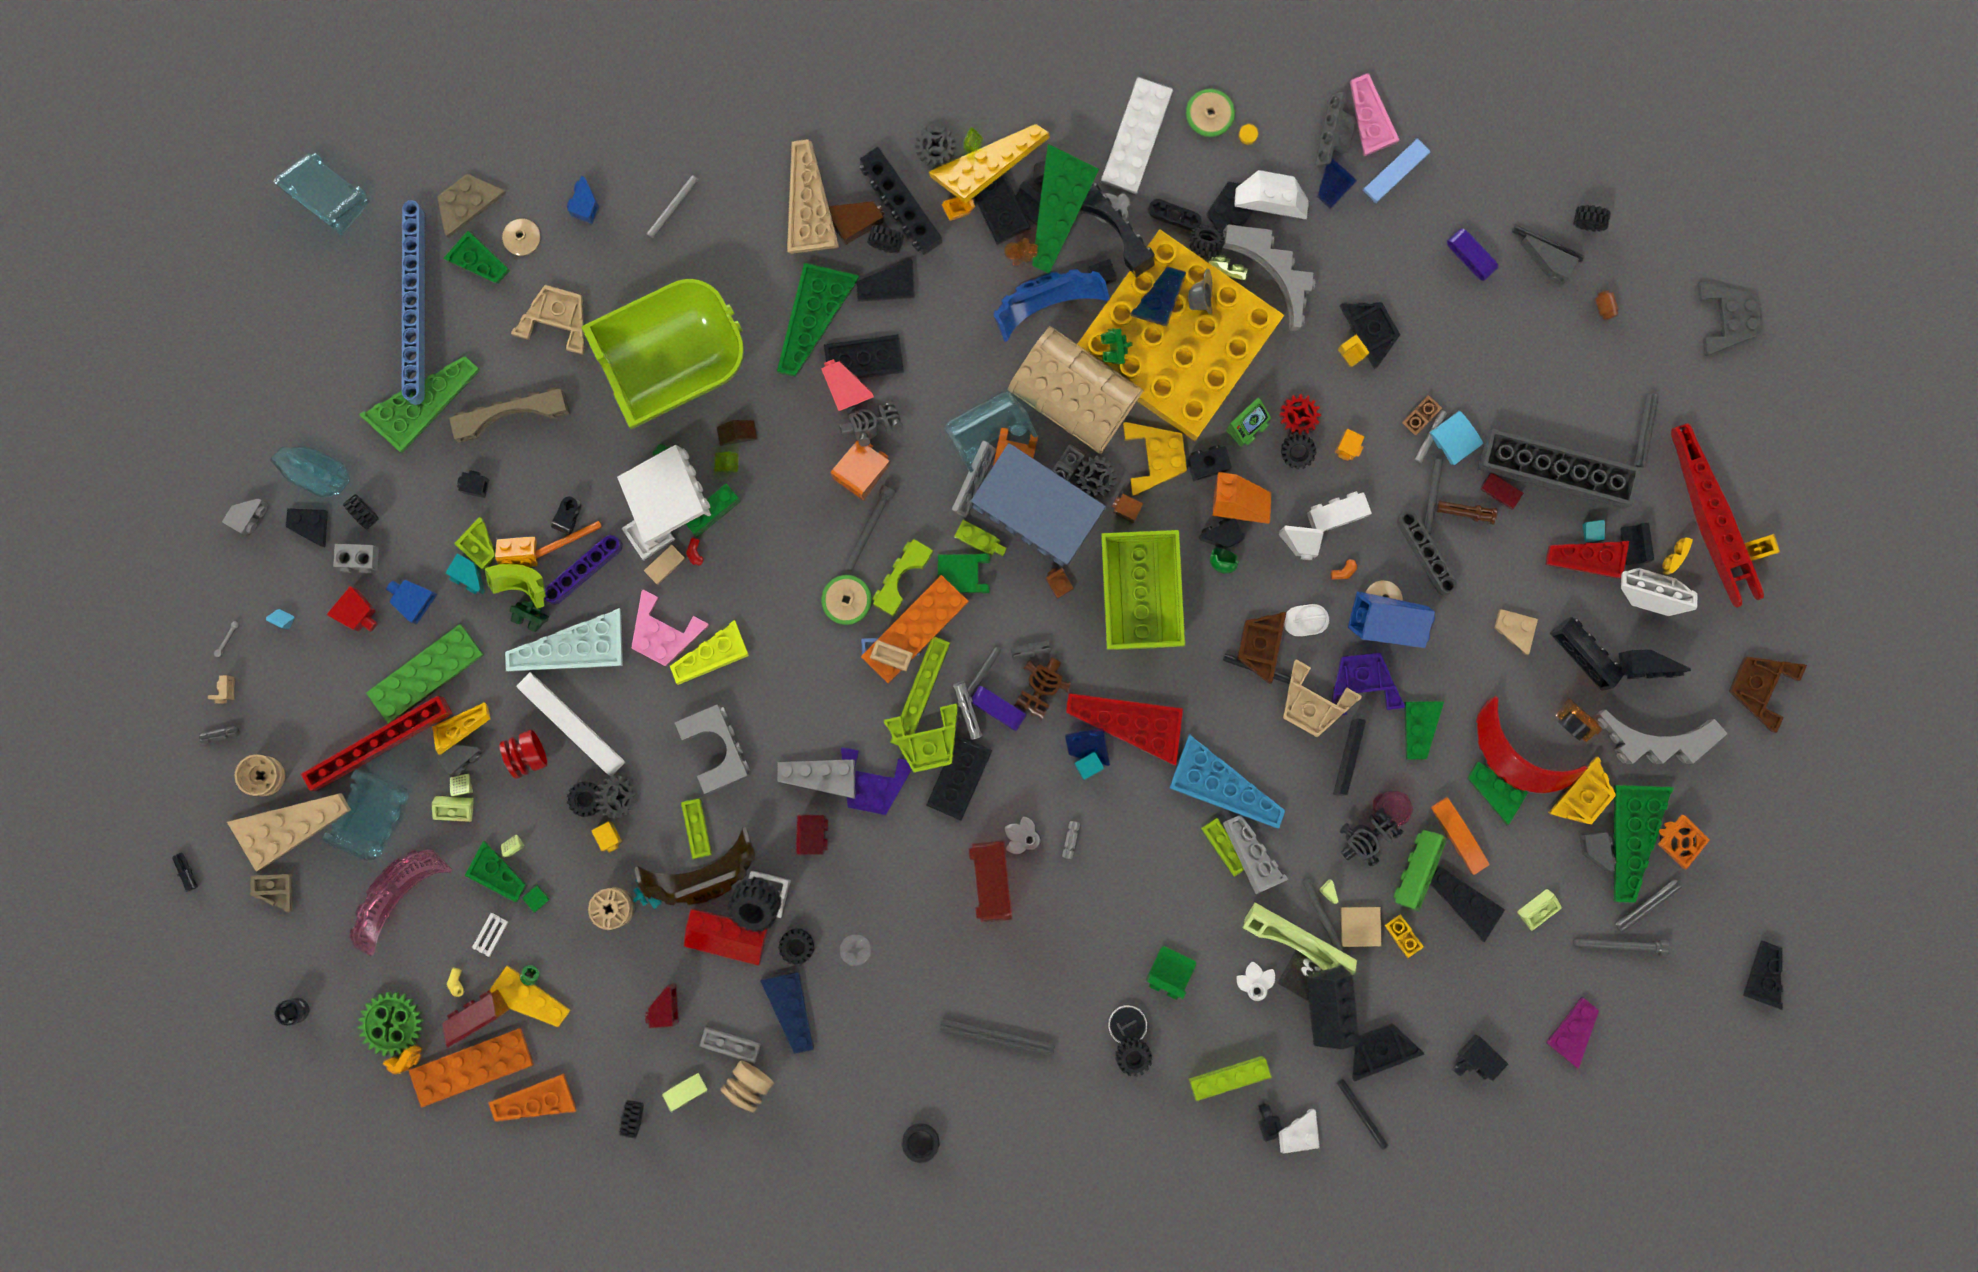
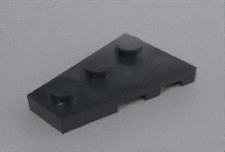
M1765 941L1760 942L1743 994L1745 997L1783 1010V1003H1781V992H1783V985H1781V972H1783L1782 947Z

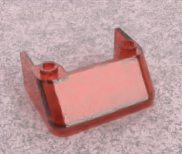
M1004 841L972 843L973 848H969L970 860H974L979 907H975L976 919L980 918L981 922L1012 920Z

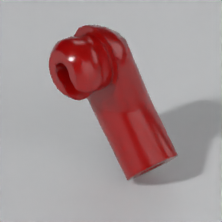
M691 537L686 555L691 564L700 566L704 561L703 556H699L697 552L700 540Z

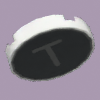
M1124 1005L1112 1012L1108 1028L1111 1036L1119 1043L1123 1040L1125 1043L1128 1042L1127 1038L1133 1041V1037L1139 1041L1147 1031V1021L1140 1009Z

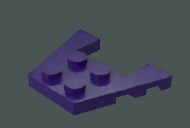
M1381 653L1340 658L1331 700L1332 703L1335 705L1338 703L1347 687L1356 693L1384 690L1387 710L1405 708Z
M841 747L842 760H855L856 768L859 750ZM898 758L894 778L855 771V799L847 797L848 808L886 815L912 770L907 760Z

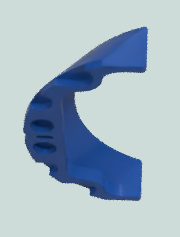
M1078 269L1069 270L1065 274L1052 272L1039 276L1036 279H1031L1016 287L1015 293L1011 296L1006 295L1001 300L1002 304L994 312V318L1004 342L1009 340L1013 330L1024 319L1047 306L1063 301L1084 298L1107 301L1110 300L1106 282L1098 272L1092 271L1091 274L1080 273Z

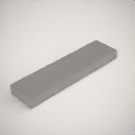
M982 441L952 508L954 512L965 518L972 506L971 499L981 486L996 452V448L988 442Z

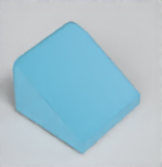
M280 609L266 617V621L287 630L290 629L295 619L293 615Z

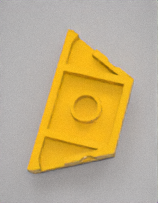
M1595 757L1587 766L1588 769L1568 788L1548 812L1550 815L1592 825L1616 794L1613 787L1609 784V778L1604 773L1599 757Z

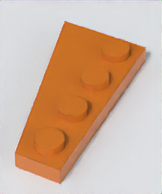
M564 1074L489 1102L495 1121L577 1111Z

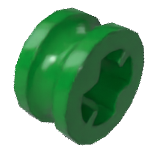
M531 965L524 967L520 974V981L527 986L534 985L539 977L538 969ZM527 973H530V975L532 974L533 977H532V978H529V976L526 977V974H527Z

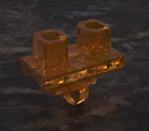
M1023 238L1018 243L1012 242L1007 244L1004 253L1007 258L1015 259L1013 265L1018 266L1022 262H1030L1032 257L1037 256L1038 245L1029 244V238Z

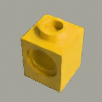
M612 821L591 830L601 851L607 850L610 853L618 849V844L622 843Z

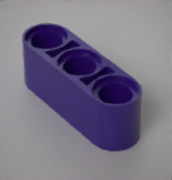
M1461 228L1447 241L1448 247L1480 280L1485 281L1498 269L1497 262L1465 229Z
M981 685L972 697V704L1014 731L1018 730L1027 716Z

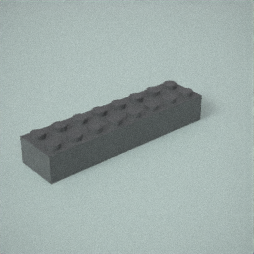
M1492 429L1486 433L1477 470L1625 509L1633 504L1641 468Z

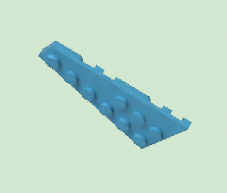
M1188 734L1169 789L1279 829L1285 810L1213 754L1208 748L1194 739L1193 736Z

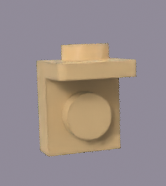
M219 676V681L217 682L219 695H208V699L215 700V704H227V700H234L235 677Z

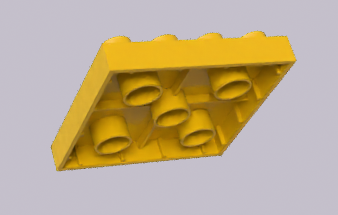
M1159 229L1147 246L1155 254V257H1153L1155 265L1137 278L1129 271L1077 345L1143 389L1144 391L1137 402L1193 441H1196L1284 315ZM1207 268L1210 269L1212 275L1211 314H1208L1207 310H1191L1188 300V293L1191 287L1203 281ZM1110 328L1121 329L1122 335H1126L1127 342L1133 343V346L1127 347L1128 354L1124 355V364H1113L1112 362L1103 361V352L1110 351V344H1102L1100 335L1108 332Z

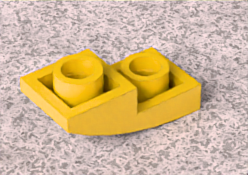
M1685 537L1676 542L1674 547L1676 554L1667 556L1663 561L1664 575L1674 573L1680 567L1691 548L1693 539Z
M1401 914L1385 925L1407 959L1424 948Z

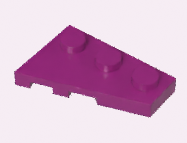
M1581 997L1546 1044L1579 1069L1599 1010Z

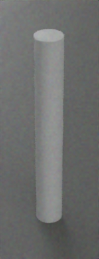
M1439 411L1415 458L1416 462L1422 463L1433 442L1430 432L1442 424L1447 412Z

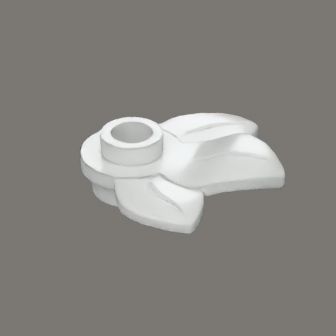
M1251 962L1247 966L1245 975L1237 976L1238 987L1242 991L1247 992L1248 996L1254 1001L1263 1000L1267 995V990L1275 982L1274 970L1269 969L1262 972V969L1255 962ZM1256 987L1260 988V993L1258 995L1254 994V989Z

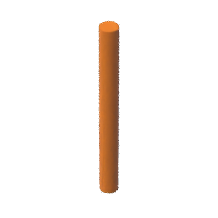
M600 521L536 550V559L602 528Z

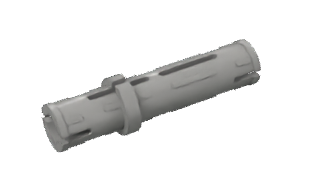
M958 682L953 687L958 698L957 704L961 707L970 738H980L982 733L971 704L973 702L972 698L968 695L965 682Z

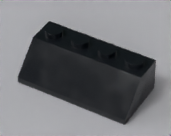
M1567 618L1550 633L1601 691L1615 688L1624 676L1621 666L1608 657L1609 654L1603 647H1599L1596 644L1594 636L1582 628L1583 625L1577 618Z
M1342 965L1306 975L1313 1045L1340 1050L1359 1045L1353 975Z

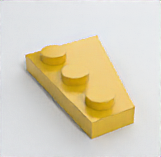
M484 702L432 726L435 749L439 756L491 719L487 704Z

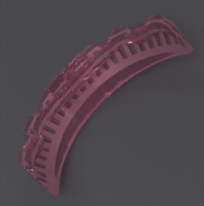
M431 849L419 852L413 850L408 852L407 857L402 860L398 858L393 861L366 891L367 898L364 903L358 905L355 912L357 916L353 929H350V938L354 947L372 956L375 953L380 931L400 899L425 878L438 873H451L453 869Z

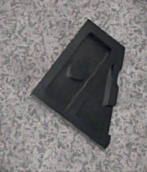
M287 508L286 528L321 547H325L328 511Z

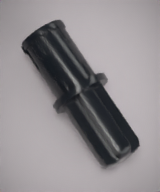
M178 853L174 855L172 859L178 871L177 876H180L185 891L188 892L198 888L191 872L193 869L189 868L184 854Z

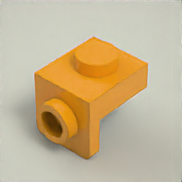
M958 197L946 200L941 204L950 221L967 216L975 207L973 199L964 203Z

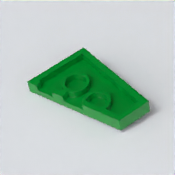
M467 231L443 258L497 284L510 271L470 231Z
M1444 701L1404 702L1406 760L1427 759Z
M1480 762L1475 764L1467 777L1476 790L1488 801L1492 809L1499 814L1503 822L1509 825L1528 792L1507 784L1503 778L1498 777L1490 768Z

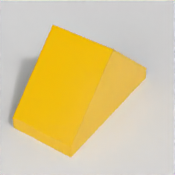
M1774 534L1745 543L1751 561L1780 552Z

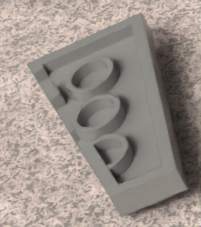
M855 760L778 762V782L855 799Z
M1242 815L1223 823L1255 894L1289 880L1285 874H1281L1275 860H1271L1267 855V849L1264 845L1259 844L1256 840V834Z

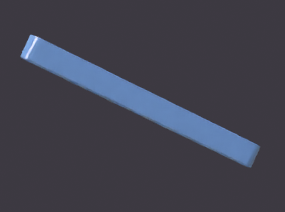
M409 200L402 207V395L411 404L418 405L423 402L425 397V213L417 202ZM414 209H417L414 214H411ZM417 227L414 232H411L412 228ZM417 245L414 250L410 251L412 246ZM417 263L414 268L410 269L412 264ZM417 281L415 286L410 287L412 282ZM417 299L414 305H410L411 301ZM417 317V318H416V321H415L414 323L410 324V321H411L413 318ZM413 336H417L415 341L410 342ZM413 354H417L414 360H410ZM416 372V376L410 379L411 374ZM416 391V395L410 398V394Z

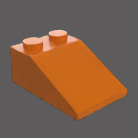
M1218 472L1214 486L1212 516L1269 524L1271 492L1239 475Z

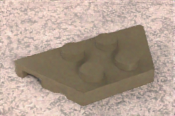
M469 174L463 176L437 197L445 235L448 238L505 195V192Z

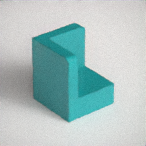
M1095 752L1074 763L1083 780L1104 769Z

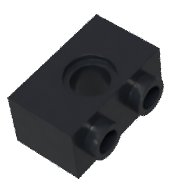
M1215 445L1208 448L1209 451L1203 453L1201 450L1190 453L1191 456L1188 457L1187 462L1193 482L1218 475V472L1225 473L1231 470L1232 466L1225 446ZM1211 458L1214 463L1213 466L1205 465L1204 459Z

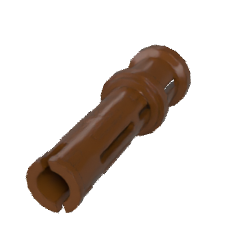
M1439 500L1437 505V513L1472 518L1474 522L1480 520L1494 525L1497 517V508H1483L1481 505L1472 507Z

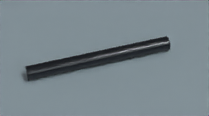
M1515 225L1512 230L1517 235L1525 237L1528 234L1578 258V262H1582L1584 255L1519 226Z
M1225 653L1223 661L1252 671L1238 660L1237 657ZM1275 671L1273 679L1290 684L1291 677Z
M1344 1079L1340 1080L1337 1085L1382 1150L1388 1147L1387 1142Z

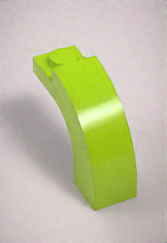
M499 564L485 568L486 581L493 594L506 590H520L530 596L536 608L544 607L543 598H546L543 577L534 569L519 564Z

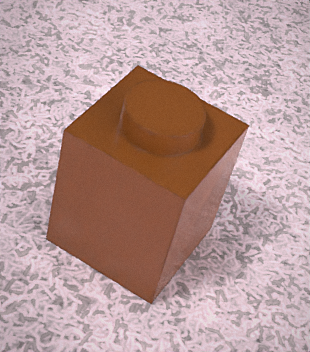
M1122 494L1121 498L1117 497L1112 505L1115 508L1113 513L1134 523L1143 503Z

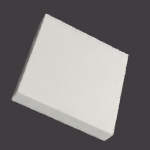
M635 520L621 528L642 560L647 559L675 540L672 533L669 532L657 539L659 544L651 547L643 542Z

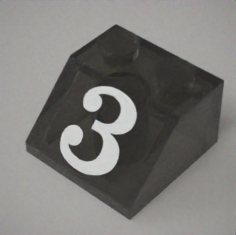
M1296 950L1280 977L1278 984L1309 1002L1306 975L1323 970L1307 956Z

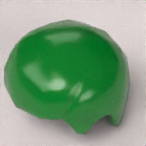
M1214 548L1210 556L1212 568L1219 573H1232L1238 567L1237 555L1228 550Z

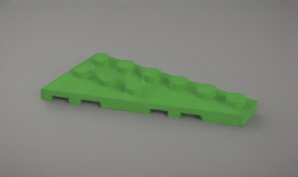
M464 356L447 365L443 370L427 376L425 379V397L422 403L418 405L411 404L403 397L402 391H400L385 402L378 403L374 408L366 412L364 411L359 415L399 452L403 453L474 378L480 369ZM416 391L410 394V398L416 395Z

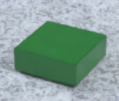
M536 885L522 897L534 913L550 901L539 885Z

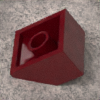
M676 983L667 986L649 1006L648 1012H645L646 1024H649V1028L673 1027L679 1023Z

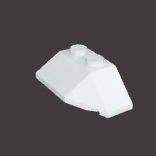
M1258 170L1239 185L1235 191V207L1307 219L1308 199L1293 176Z
M1641 568L1622 573L1621 589L1632 606L1666 616L1696 610L1697 593L1693 590L1691 591L1686 585L1675 578Z

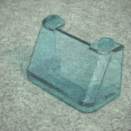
M307 153L280 173L273 182L342 236L370 202L365 197L367 193L358 186L354 188L322 163L323 159L316 153L312 155Z

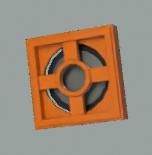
M1681 814L1676 822L1664 823L1666 827L1659 830L1660 842L1658 845L1683 869L1687 870L1710 839L1689 818Z

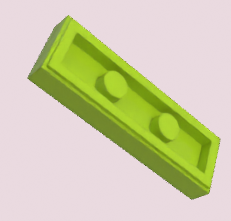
M701 798L681 802L692 859L712 855Z
M1218 818L1202 827L1201 830L1231 874L1235 877L1244 871L1227 831Z

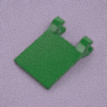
M938 555V578L942 575L960 593H990V586L988 584H978L979 563H990V555Z

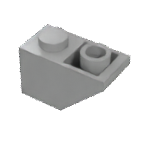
M255 499L232 505L222 523L241 534L249 536L256 529V523L259 518L266 513L268 503Z

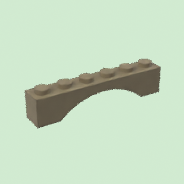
M553 387L541 394L534 392L525 398H511L510 402H495L491 404V407H476L472 412H457L454 416L449 417L454 439L461 443L478 438L491 423L510 414L528 412L553 419L570 413L564 391L561 388Z

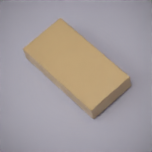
M671 544L644 571L658 585L685 558Z
M877 640L870 659L907 672L913 653Z

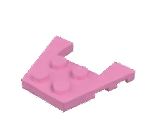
M642 590L631 648L667 666L700 633L706 630L709 624L693 616L684 633L650 616L659 598Z

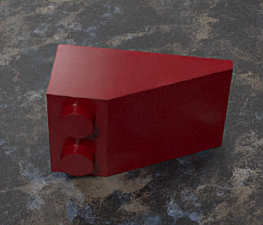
M797 815L796 855L825 854V850H828V839H825V831L829 830V819H825V815Z

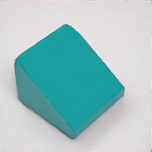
M1605 520L1582 524L1585 543L1605 540Z

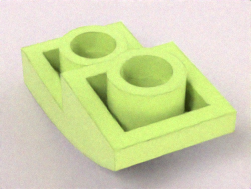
M1216 255V257H1211L1209 260L1212 266L1227 276L1245 280L1247 277L1248 268H1244L1240 264L1229 266L1230 259L1224 255Z
M699 1073L669 1089L662 1096L672 1112L707 1092V1088Z

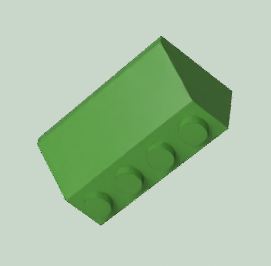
M1423 830L1422 834L1418 833L1415 840L1417 847L1415 852L1411 851L1408 858L1410 865L1408 870L1404 869L1401 876L1403 883L1401 888L1397 887L1394 894L1395 903L1420 912L1447 842L1443 835Z

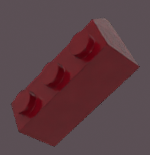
M498 989L492 993L490 990L479 996V1001L471 1000L463 1005L464 1010L458 1012L456 1009L447 1015L448 1019L442 1023L447 1048L496 1020L509 1010Z

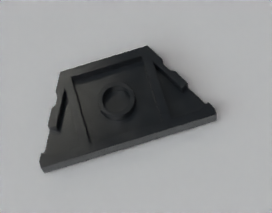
M1227 182L1207 211V216L1214 224L1215 230H1220V233H1223L1227 225L1244 226L1254 211L1234 206L1236 188L1242 183Z
M1373 302L1372 304L1342 303L1340 308L1355 335L1357 334L1369 351L1367 357L1373 368L1376 369L1400 337L1399 331L1382 302Z
M1393 1023L1359 1036V1045H1355L1352 1079L1353 1081L1363 1079L1425 1054Z

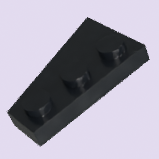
M912 259L858 280V301L914 298Z

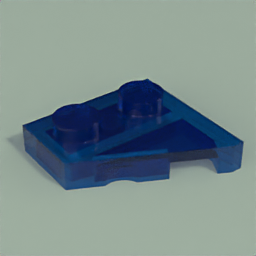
M1332 158L1331 163L1325 167L1317 197L1331 209L1357 180Z
M1103 728L1065 735L1069 755L1083 759L1095 752L1103 765H1110Z

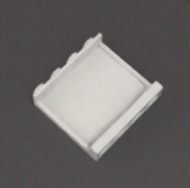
M677 445L670 447L617 477L643 542L651 547L659 544L658 538L703 514L711 516L709 502L703 497V488L695 478L696 471L689 464V455L684 448L682 449Z

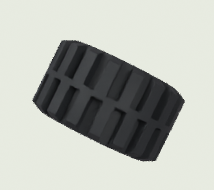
M749 878L748 881L743 880L741 884L738 883L728 905V914L732 917V921L734 923L737 922V926L740 928L744 927L747 931L750 929L753 932H757V930L765 931V928L769 929L776 920L782 901L779 891L775 890V886L769 885V882H763L758 878L756 880Z

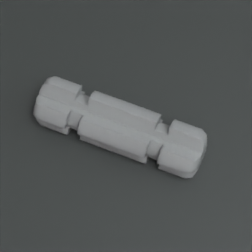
M1069 822V832L1067 831L1064 845L1065 850H1063L1062 854L1063 858H1073V849H1075L1077 831L1080 826L1078 822Z

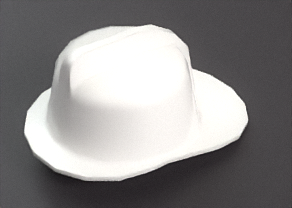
M1317 604L1296 606L1287 611L1284 627L1289 634L1294 636L1315 635L1322 633L1327 628L1329 616L1327 611Z

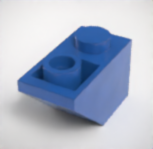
M581 176L580 180L575 183V193L573 198H570L568 201L567 211L572 217L592 224L599 205L586 178Z

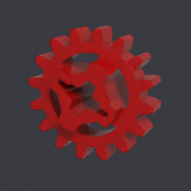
M1300 394L1298 399H1296L1292 395L1291 401L1286 399L1285 405L1281 406L1280 409L1284 412L1279 414V417H1283L1280 424H1286L1284 430L1291 429L1290 434L1296 431L1298 434L1304 432L1305 435H1308L1309 429L1314 431L1316 429L1314 425L1320 423L1316 419L1321 416L1320 413H1317L1320 406L1315 407L1316 400L1310 402V396L1303 399L1302 394ZM1301 403V405L1298 407L1292 406L1294 404ZM1298 412L1302 413L1301 419L1298 418ZM1302 423L1308 424L1307 426L1299 427Z

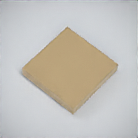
M1340 907L1342 947L1381 946L1380 907Z

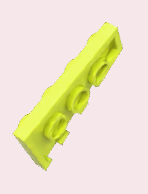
M734 620L729 623V626L715 633V636L708 641H704L694 651L687 653L670 666L677 685L749 656L736 621Z

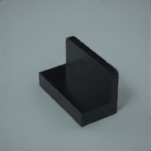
M1023 181L1019 186L1016 198L1025 216L1037 225L1041 194Z
M1649 522L1636 526L1622 527L1620 529L1622 541H1629L1625 564L1631 565L1654 561Z

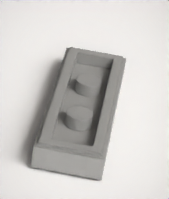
M705 1027L699 1046L755 1064L761 1044Z

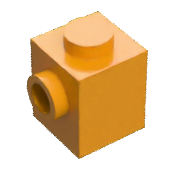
M1347 428L1335 453L1339 454L1338 457L1346 461L1349 459L1353 460L1356 456L1359 457L1363 450L1361 444L1365 436Z

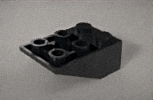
M1651 649L1629 650L1619 653V665L1627 679L1644 677L1646 679L1658 677L1675 678L1677 676H1684L1685 672L1691 671V668Z

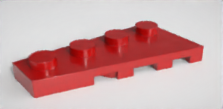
M1629 541L1548 546L1545 565L1621 579L1625 568Z

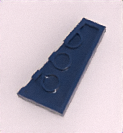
M799 972L760 980L794 1054L814 1050Z

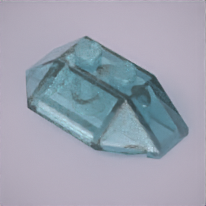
M282 446L271 458V462L288 482L321 498L340 494L350 482L343 463L310 447L288 448Z

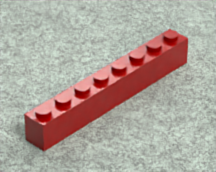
M436 696L301 773V776L310 791H319L447 718L453 712L444 697Z

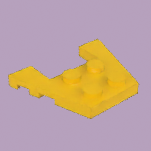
M1123 422L1125 441L1145 439L1149 476L1130 478L1132 496H1136L1187 471L1182 433Z

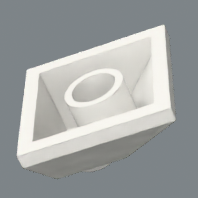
M1284 526L1279 531V536L1296 556H1301L1302 560H1312V558L1318 556L1324 530Z

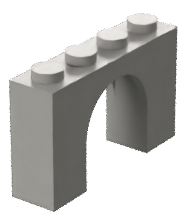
M718 704L675 722L682 741L689 740L706 732H714L720 735L726 744V757L721 765L697 776L704 794L711 793L749 776L748 771H751L746 760L743 761L741 757L743 750L739 742L736 743L733 738L736 734L732 725L728 726L726 721L728 714L725 708H721Z

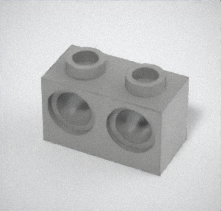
M335 544L333 567L340 569V572L352 573V570H359V573H371V570H378L379 548L374 545ZM349 554L350 560L344 563V556ZM368 555L369 561L363 564V557Z

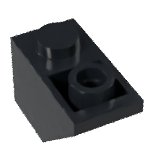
M1229 518L1218 522L1219 526L1215 528L1209 526L1203 529L1202 534L1199 536L1200 541L1223 549L1232 547L1245 539L1236 519L1230 520Z

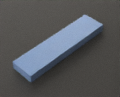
M1417 138L1372 180L1363 191L1377 203L1430 153L1429 149Z

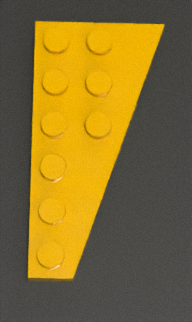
M1037 124L1032 125L929 171V175L964 203H967L1049 139V133Z

